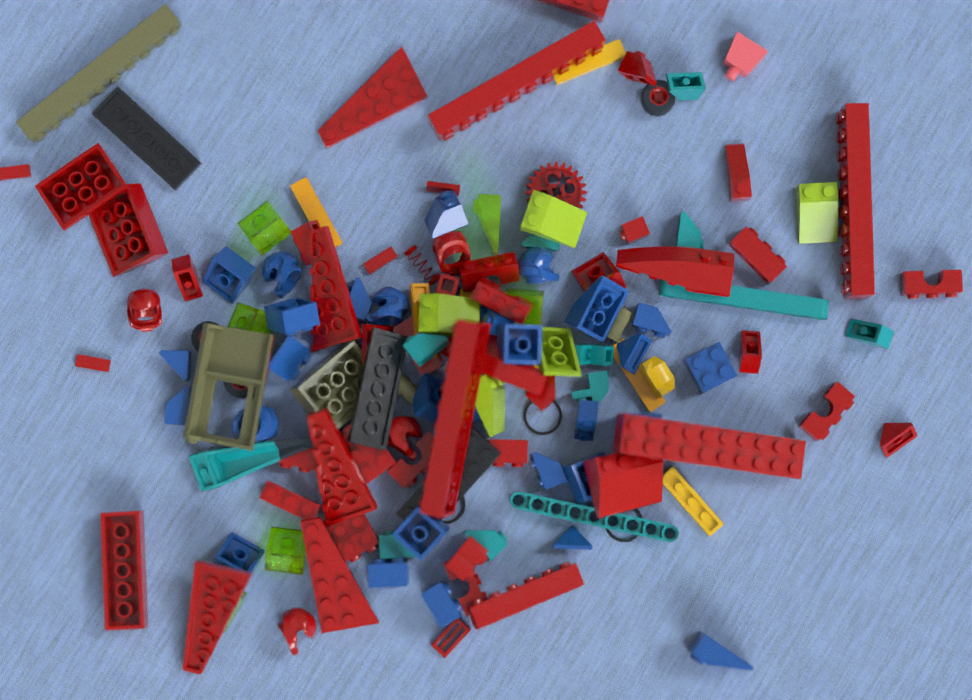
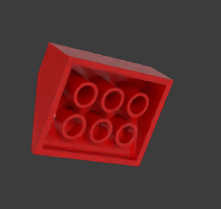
M97 143L35 185V188L63 231H65L127 189L128 186L106 150Z
M141 183L127 184V189L89 214L113 277L134 270L169 254Z
M615 453L583 461L597 518L662 502L663 460Z

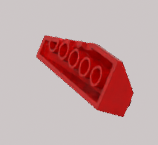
M656 246L617 250L616 267L636 274H647L650 276L649 278L654 280L659 278L668 281V284L675 286V284L683 286L685 290L690 292L729 297L734 272L735 253L690 247Z
M489 334L482 373L541 395L547 376L543 375L533 364H503L497 347V336ZM448 338L450 343L453 342V338ZM448 345L439 353L450 358Z

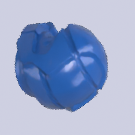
M529 248L518 260L519 275L526 280L527 284L558 281L560 278L559 274L554 273L550 268L549 264L554 257L546 248Z
M284 251L267 256L262 265V274L265 282L277 279L274 293L280 299L292 291L302 273V270L298 267L297 259L292 254Z
M391 286L378 290L371 301L380 308L377 312L367 315V324L390 326L402 323L403 316L408 313L409 309L406 295Z
M261 407L256 442L267 441L277 435L279 421L274 410L269 407ZM245 409L240 410L235 416L234 422H231L232 434H236L238 438L240 437Z

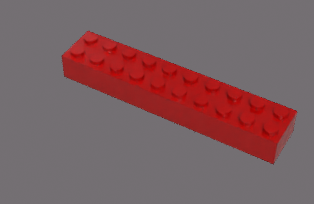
M594 20L428 114V122L438 140L444 139V141H447L455 136L453 133L459 130L463 132L470 128L471 122L475 120L481 122L487 118L489 112L497 113L504 108V104L508 102L512 104L520 99L519 96L525 92L527 95L534 92L539 84H548L553 80L552 77L558 73L561 76L569 71L571 65L575 64L577 67L584 63L588 55L591 54L592 57L602 52L601 49L604 48L606 39Z
M846 103L836 113V124H839V132L836 133V142L839 143L837 162H840L837 179L841 183V188L838 189V199L841 200L838 215L839 219L842 218L839 236L842 237L840 256H843L840 274L843 275L844 283H841V294H844V299H867L875 295L869 103Z
M457 319V322L453 325L452 333L454 337L453 342L449 345L450 358L445 366L447 374L441 387L443 395L442 400L438 403L439 416L434 423L435 437L430 444L432 452L431 457L427 461V477L423 481V488L425 489L419 502V507H421L420 513L438 518H445L455 514L491 323L472 319Z
M617 413L612 452L801 479L806 441Z

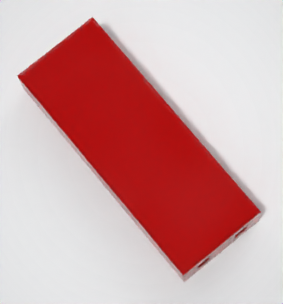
M29 164L0 168V181L31 177Z
M427 181V192L442 193L454 190L456 196L460 194V185Z
M389 247L363 265L371 275L398 258L393 248Z
M77 354L75 366L109 372L111 360Z

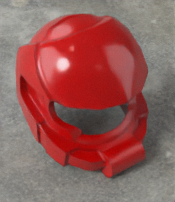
M453 230L433 239L432 249L436 255L440 270L450 276L459 274L458 263L471 260L469 246L464 235L460 231ZM462 252L460 260L456 263L446 264L444 262L448 256Z
M142 288L129 294L127 298V316L131 328L141 330V332H150L162 325L161 300L155 290ZM141 317H153L150 320H138Z
M403 415L393 417L387 445L411 460H416L417 453L412 451L406 437L422 438L420 424L413 417Z
M299 607L285 611L282 614L283 620L276 624L282 631L291 649L290 652L294 656L299 653L296 647V641L298 640L297 632L302 630L308 638L311 637L313 639L317 628L315 618L308 611Z

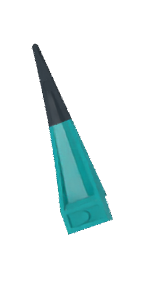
M311 436L257 442L254 445L253 451L230 446L215 447L192 453L188 457L202 492L219 488L254 471L312 448L313 441Z

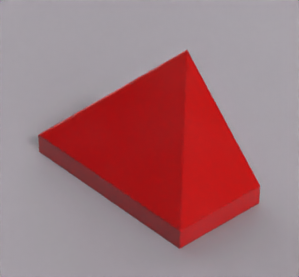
M884 423L880 447L886 458L917 437L913 424Z

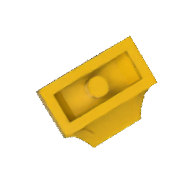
M654 356L639 365L658 398L675 389V377L665 361Z

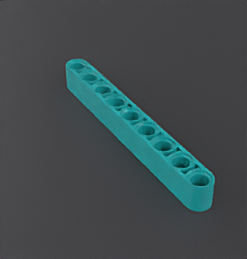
M662 279L660 280L658 294L668 298L819 320H827L829 300L732 285L730 296L724 297L690 292L685 290L683 286L677 284L672 286L668 284V281Z
M514 492L510 496L511 506L524 511L666 542H673L679 536L678 529L671 524L617 513L613 514L618 519L617 524L610 526L607 522L609 516L601 517L596 522L589 520V513L595 511L593 507L524 492ZM515 495H522L524 498L522 505L516 506L513 503ZM534 499L542 501L543 506L541 509L535 510L532 508V501ZM553 503L561 505L560 513L553 514L551 512V505ZM573 507H577L580 510V515L577 518L570 516V509ZM631 519L635 520L637 524L634 530H628L626 526L627 522ZM650 523L655 526L653 534H647L645 531L646 526ZM667 528L674 530V536L670 539L664 535Z

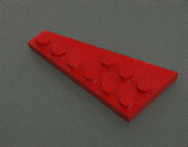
M403 47L318 130L327 149L428 98Z
M329 226L309 231V255L311 256L312 266L310 268V275H312L310 301H314L317 304L320 325L313 326L311 330V335H313L311 352L361 338L362 334Z
M327 408L310 413L307 418L310 436L313 441V454L316 459V472L319 491L322 495L325 526L327 527L376 510L378 505Z
M321 517L301 520L322 633L379 623L378 617L373 612L370 603L365 598L347 563H345L341 552L336 547Z
M200 560L195 562L183 671L199 675L204 672L253 573Z

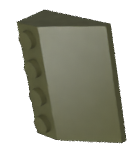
M354 340L345 342L290 389L299 403L309 413L327 408L337 429L353 417L364 365L362 363V350Z

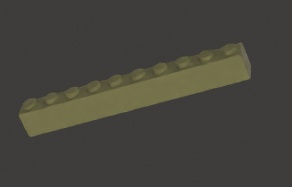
M164 4L17 120L16 124L33 143L42 141L50 130L57 129L64 119L75 115L79 107L86 106L90 103L93 96L103 93L108 84L111 82L115 83L121 78L122 73L132 70L136 66L135 63L137 61L147 58L151 54L150 51L155 47L162 46L166 41L165 39L170 35H176L180 31L182 24L168 6Z

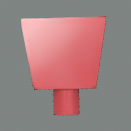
M737 32L723 62L725 66L729 67L724 76L730 81H734L738 74L746 77L765 57L768 51Z

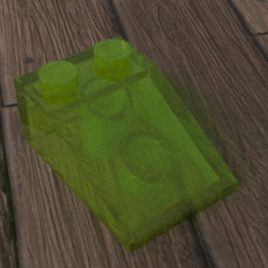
M478 194V199H474L473 213H477L478 222L491 252L495 256L498 255L501 195Z

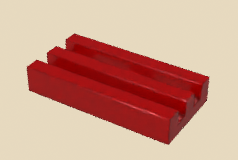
M457 618L446 627L431 646L446 658L471 629L460 618ZM458 622L460 625H459V626L451 633V635L438 647L436 644H437V643L448 633V631ZM463 627L465 631L443 652L442 649Z

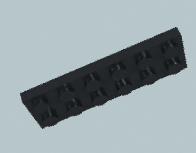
M118 86L92 113L93 116L175 191L202 164Z
M371 328L348 437L349 443L386 450L406 355L403 345L406 344L405 341L409 338L408 336Z
M473 427L470 431L457 503L501 454L494 445ZM423 484L396 513L404 521L419 506L420 498L423 496L425 489Z

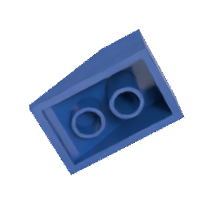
M601 275L572 305L564 323L594 339L604 342L629 290Z
M701 631L688 648V651L691 653L690 657L701 665L704 662L712 666L750 671L754 668Z

